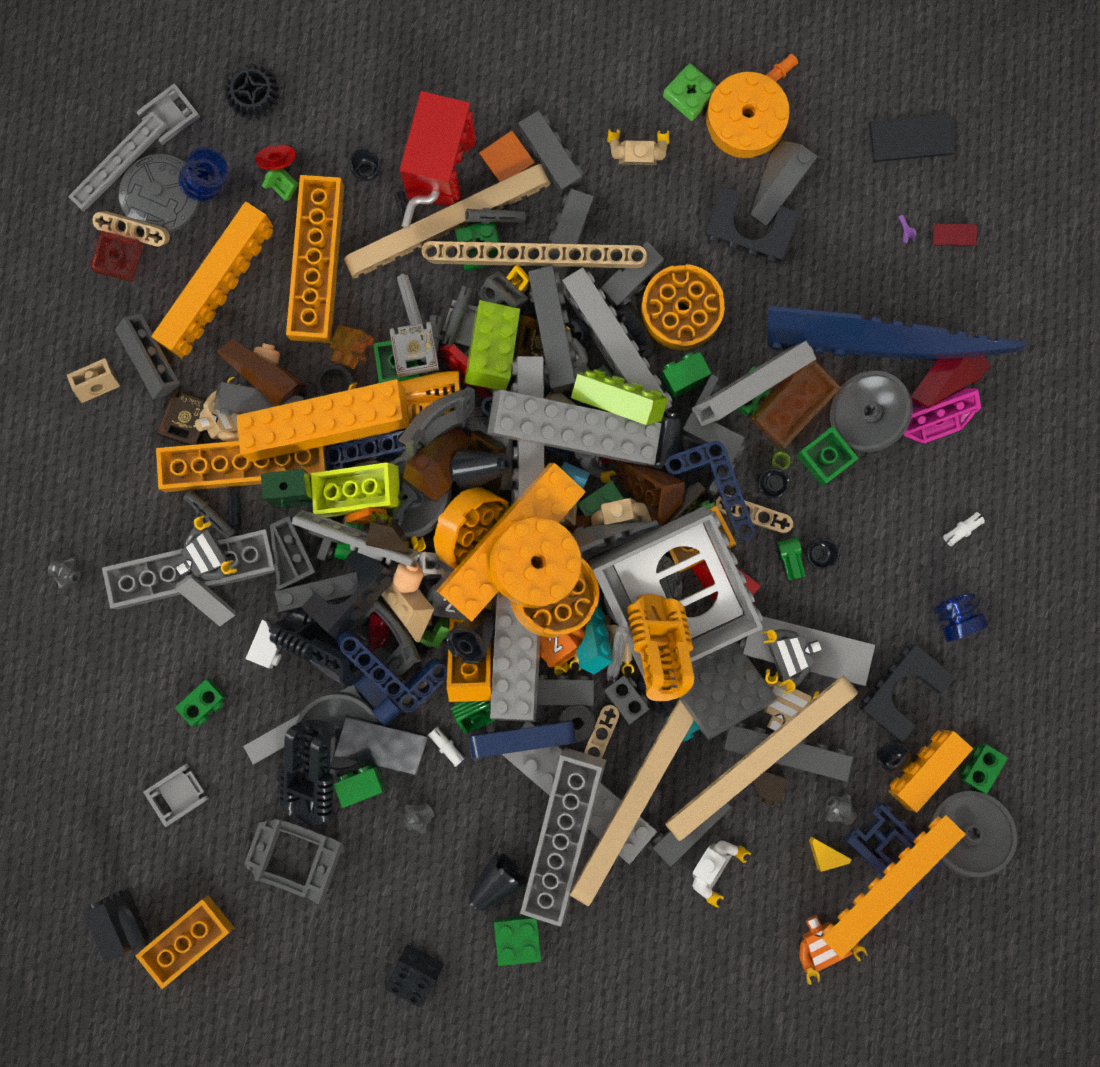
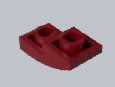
M934 224L933 245L977 246V225Z
M376 612L372 613L369 623V644L372 651L379 647H385L390 641L389 636L392 631Z

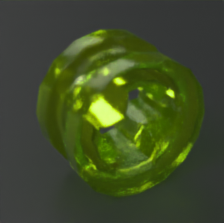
M778 452L771 459L772 467L781 468L782 470L787 469L791 462L789 455L785 452ZM778 456H781L782 459L786 460V462L783 464L785 465L784 467H781L780 464H776L775 460H778Z

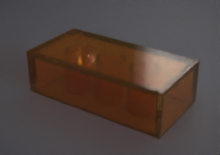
M813 361L790 375L750 417V420L776 446L785 448L841 387Z

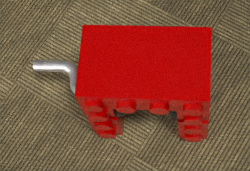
M423 91L420 92L400 167V174L407 197L411 199L406 207L402 227H410L414 209L418 204L431 203L449 207L461 201L462 192H460L461 185H459V178H457L458 171H456L457 163L462 161L463 151L470 152L471 147H475L477 135H475L476 127H474L475 120L473 119L474 112L471 111L470 103Z

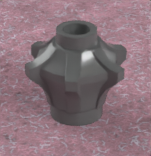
M75 558L65 561L53 560L48 567V573L57 581L59 588L64 589L68 584L78 582L81 576L79 572L81 567L76 565Z
M847 793L842 797L836 795L827 800L825 811L828 812L826 819L829 822L838 821L845 825H850L855 821L857 813L851 805L850 795Z
M426 802L417 806L407 804L404 806L406 813L405 819L402 820L403 825L408 831L412 829L424 834L428 823L435 817L433 810Z

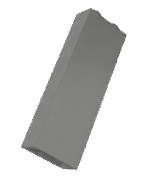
M804 341L786 349L692 407L701 426L723 418L816 360L812 347L808 345L807 341Z
M763 617V621H761L763 629L740 639L739 646L743 650V655L774 663L768 644L763 643V641H767L768 636L767 634H762V631L778 629L795 631L799 636H804L806 643L818 640L821 646V652L811 655L814 662L810 666L811 673L834 679L845 676L850 683L866 686L875 645L767 617Z

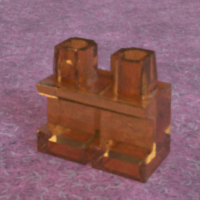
M338 325L329 348L334 350L330 360L338 365H346L356 369L359 360L366 361L364 351L367 345L373 346L375 338L361 330Z

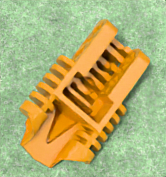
M459 371L437 372L399 381L405 388L409 422H412L421 412V407L423 410L436 400L451 394L452 391L457 392L461 390ZM449 409V410H447L446 412H444L443 414L445 415V414H447V413H449V412H452V411H450V409Z
M653 594L639 595L637 601L627 607V615L629 617L634 650L641 654L646 696L653 701L677 699L685 695L694 684V673L689 654L693 650L690 630L688 629L689 625L685 607L675 599H666Z

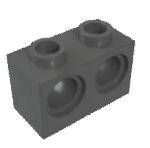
M500 271L487 277L478 293L486 302L518 308L520 311L528 299Z
M623 675L607 687L604 692L630 725L649 710L647 706L649 701L643 693L639 695L634 688L637 685L630 676L626 678ZM619 684L627 686L628 691L626 695L619 696L616 693V687ZM632 701H637L640 704V709L636 713H632L629 710V704Z

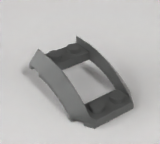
M466 387L463 390L446 395L424 408L412 420L398 440L406 445V450L401 458L408 462L422 448L448 431L459 426L464 428L467 418L475 408V390ZM456 406L454 411L442 415L447 410Z
M376 600L349 631L364 638L369 643V627L365 622L372 613L376 612L392 630L400 646L392 654L385 647H379L372 652L403 680L402 675L414 663L422 660L404 625L386 606ZM378 668V669H377L378 672H382V671H383L382 668Z
M276 819L259 823L244 864L255 876L254 880L276 886L303 898H308L319 905L330 895L327 890L340 854L345 852L342 842L305 827ZM280 831L319 845L306 883L267 869Z

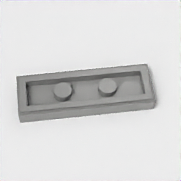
M190 574L176 584L175 589L218 626L223 625L235 616L236 611L193 574Z

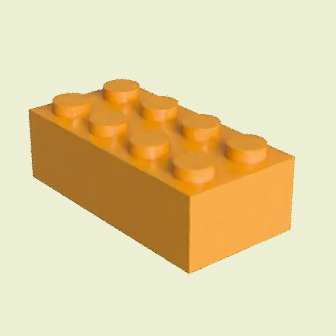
M450 618L449 632L465 620ZM493 636L486 656L477 664L462 662L463 659L461 657H454L448 649L447 692L449 702L491 701Z
M938 730L931 737L932 742L929 746H924L917 753L919 757L915 762H909L908 766L903 770L905 773L900 778L896 777L890 783L891 789L888 792L906 809L917 813L973 750L954 731Z
M208 895L141 950L136 957L161 989H163L235 928Z

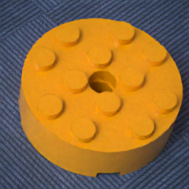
M741 72L731 75L715 88L709 101L706 125L711 139L722 151L734 157L754 158L755 156L767 153L777 145L785 131L789 119V103L782 88L766 75L756 72ZM743 114H749L751 118H747Z
M687 264L681 266L673 265L657 273L648 283L641 304L642 321L650 336L660 345L673 350H691L709 341L716 333L725 310L723 292L716 279L704 269ZM678 304H685L688 309L684 311L679 310Z
M481 487L462 491L451 501L438 518L433 541L439 559L456 569L509 509L508 502Z
M527 518L506 529L497 539L490 555V572L495 586L503 596L522 607L540 608L560 601L572 591L581 572V554L576 540L561 524L547 518ZM531 558H535L539 562L538 569L532 566Z
M531 558L532 566L538 569L539 562L535 558ZM581 558L579 579L572 591L560 601L540 608L522 607L516 605L511 600L510 605L515 617L530 632L549 638L562 637L580 629L591 619L599 601V585L592 568Z

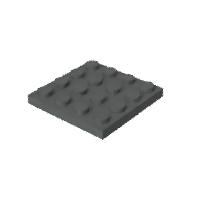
M733 642L691 662L694 684L685 695L679 697L708 740L771 705L778 699L748 657L743 655V650L737 642Z

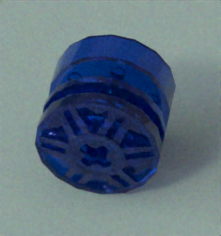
M202 147L193 150L179 173L178 182L181 190L195 201L205 202L215 198L229 175L226 159L219 152L211 148Z
M975 593L951 597L933 608L934 614L943 611L945 613L937 618L938 622L946 620L949 622L948 625L941 629L946 642L966 637L989 626L984 613L973 614L972 610L980 606L979 602L970 605L968 603L976 598Z

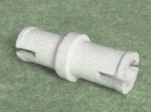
M978 512L974 513L964 522H959L956 528L945 534L943 538L945 541L949 540L947 544L953 546L964 536L968 537L971 535V531L978 526L984 524L983 517L978 519L981 514Z
M438 726L428 734L440 748V753H444L455 767L465 759L453 745L454 742L449 740Z

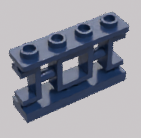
M877 802L874 809L869 811L877 820L864 834L854 827L853 831L848 833L843 839L884 877L883 871L892 861L881 850L894 836L906 847L912 849L911 843L919 834L915 833L913 835L908 830L910 828L909 824L902 818L898 820L893 815L895 811L886 803L882 805ZM881 812L901 830L900 833L892 828L885 835L879 829L886 821L880 815ZM872 835L879 840V843L872 849L879 855L877 858L857 839L858 836L865 842ZM940 860L931 871L935 873L937 868L943 865V862ZM915 885L904 898L910 901L915 896L914 892L920 888Z

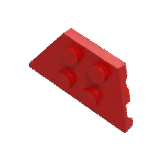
M454 344L443 345L442 347L439 345L437 356L447 365L446 367L449 371H459L461 382L465 387L474 389L483 400L487 397H493L488 392L490 388L464 383L468 357Z

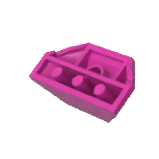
M964 388L960 392L956 391L949 395L946 400L929 409L912 401V418L903 435L924 444L962 430L972 419L975 412L981 409L978 389Z

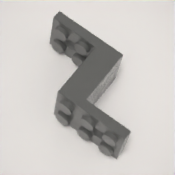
M711 374L696 405L717 392L720 386L716 384L719 379L718 377ZM693 411L682 430L683 438L698 446L712 441H720L726 449L733 469L736 465L733 462L734 458L737 459L745 447V444L742 443L745 437L715 422L701 426ZM711 447L709 449L710 452L718 456L721 454V450L718 447ZM720 466L717 469V474L724 477L728 475V470L726 467ZM714 478L706 491V495L711 498L715 494L719 495Z

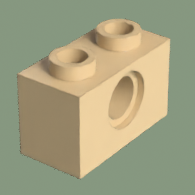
M105 358L67 374L71 388L81 403L120 387L112 367Z

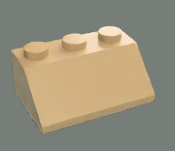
M396 570L389 571L394 575ZM392 582L381 596L416 642H420L434 608L419 589L408 594L402 593L396 589Z

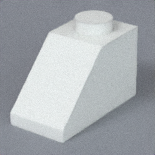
M262 620L246 659L266 668H273L274 665H278L281 659V654H279L280 647L270 642L269 628L271 624L268 621Z

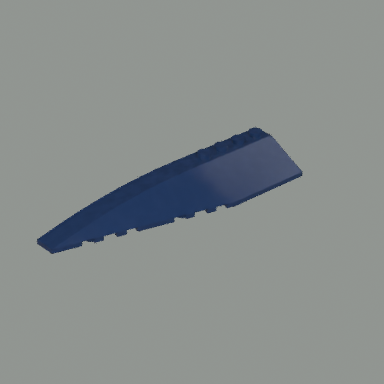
M769 306L767 344L773 350L791 348L807 341L808 345L812 347L814 354L820 355L830 352L834 356L839 357L849 354L902 359H947L1023 351L1026 342L1005 338H995V341H991V338L986 335L979 334L969 337L967 332L962 331L948 334V329L919 324H910V327H905L906 324L901 321L894 320L887 324L881 321V318L872 317L870 320H862V315L776 306Z

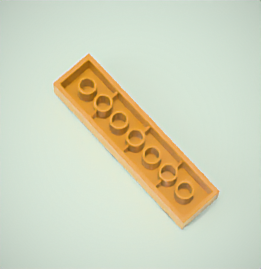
M300 175L286 335L291 341L331 343L344 184L342 179L338 177Z
M245 201L151 337L181 359L184 355L187 356L193 348L192 343L203 335V328L207 322L210 323L214 319L217 307L225 303L229 290L237 286L240 274L248 270L250 266L249 261L253 256H257L260 253L263 241L271 237L273 225L266 214Z
M396 379L237 415L240 455L252 462L407 428L409 426L405 388Z
M239 441L156 448L158 487L163 492H176L192 489L261 484V473L304 469L311 475V473L327 471L325 460L327 446L252 462L240 455Z
M549 463L436 591L468 620L473 621L499 591L491 576L490 555L500 535L515 523L527 518H547L559 523L586 491L558 465Z
M947 815L943 818L938 816L928 826L931 830L927 834L923 831L913 841L916 845L912 849L907 847L898 856L901 860L897 864L892 862L883 871L885 876L881 880L877 877L868 886L870 891L866 895L861 893L853 901L855 906L851 910L846 908L837 917L840 921L835 926L831 923L822 932L825 935L822 939L841 959L966 835Z

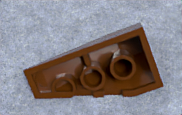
M230 340L217 350L219 355L274 406L283 405L306 386L292 371L234 340Z
M458 427L448 431L422 448L406 463L403 478L437 502L450 490L453 482L449 471L450 459L455 456L456 453L454 452L456 450L469 448L470 436Z
M617 460L615 477L627 492H632L635 496L634 501L646 505L651 520H657L658 525H663L682 504L685 482L673 475L648 466Z

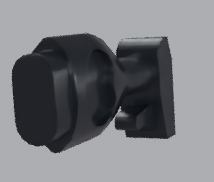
M405 482L401 485L402 492L398 498L402 500L406 496L408 497L399 507H394L387 512V515L393 517L399 526L403 524L405 513L414 502H422L421 496Z

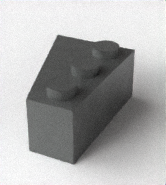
M648 241L643 245L647 254V263L643 267L619 269L601 287L606 299L616 310L622 305L627 306L632 301L630 298L635 293L637 295L642 293L647 287L645 284L662 269L664 258ZM639 253L636 257L633 255L632 259L636 262L641 261L643 254Z
M290 516L270 525L277 591L291 588L319 574L297 525L292 524L293 518Z

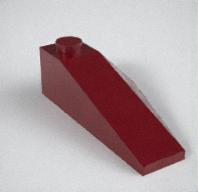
M985 356L938 359L911 395V398L916 403L929 409L946 400L954 392H960L964 390L965 386L978 382L989 370L990 365Z

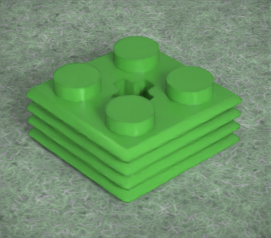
M689 63L665 88L663 97L689 120L693 121L709 104L712 93L717 85ZM688 89H689V90H692V89H693V90L695 91L694 93H692V92H691L690 94L687 93V92H688Z

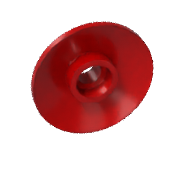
M287 145L269 146L257 153L255 161L257 166L262 169L277 170L290 165L294 161L296 154L294 149Z

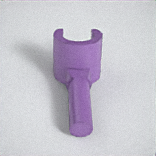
M900 215L899 219L904 230L903 242L907 243L908 237L912 238L914 242L916 230L909 227L904 215Z

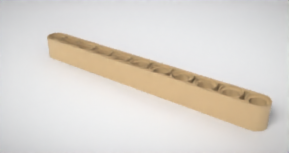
M535 165L411 224L409 228H403L350 253L344 258V261L352 278H358V275L369 273L377 269V266L381 264L385 265L394 261L397 256L402 257L413 252V249L416 247L421 248L425 243L435 238L438 240L448 235L452 230L467 226V223H469L465 220L467 208L501 210L506 204L511 205L522 200L521 197L525 195L528 197L540 191L539 189L544 186L547 188L551 182L542 165Z
M430 241L422 247V255L433 264L513 266L518 264L519 266L641 268L647 263L645 249L634 245ZM436 248L437 254L434 257H428L429 250ZM451 249H457L455 257H448ZM477 249V256L469 258L470 250ZM491 250H498L497 257L489 258ZM512 250L519 251V255L515 259L509 258V253ZM532 251H539L540 254L538 258H529V255ZM553 251L560 252V256L556 260L550 259V254ZM572 252H580V258L578 260L570 259ZM594 252L602 254L601 258L597 261L591 259V255ZM620 252L623 256L621 260L613 261L611 259L612 254ZM637 252L643 254V259L638 262L632 259L633 254Z
M845 676L838 678L674 814L665 825L678 841L684 839L858 694V691Z
M680 699L569 894L586 906H589L694 721Z

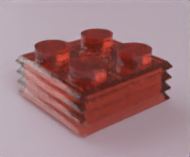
M101 231L90 268L95 273L132 282L143 244L137 239ZM120 254V257L115 260L114 255L118 256Z

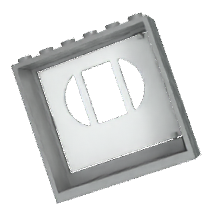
M701 507L589 560L590 566L618 625L628 629L626 642L643 678L644 669L641 654L634 650L627 607L631 603H635L639 595L653 594L666 598L659 580L702 559L705 560L715 584L679 602L686 606L718 591L715 603L707 612L700 616L687 617L688 629L690 630L693 650L689 652L691 662L763 629L761 625L763 617L760 611L752 604L755 600L751 591L744 585L747 583L743 573L735 567L738 564L734 553H731L729 548L726 547L730 545L726 535L718 529L721 526L720 521L712 510L708 511L705 507ZM689 546L700 551L690 558L658 573L656 572L661 557L675 547Z

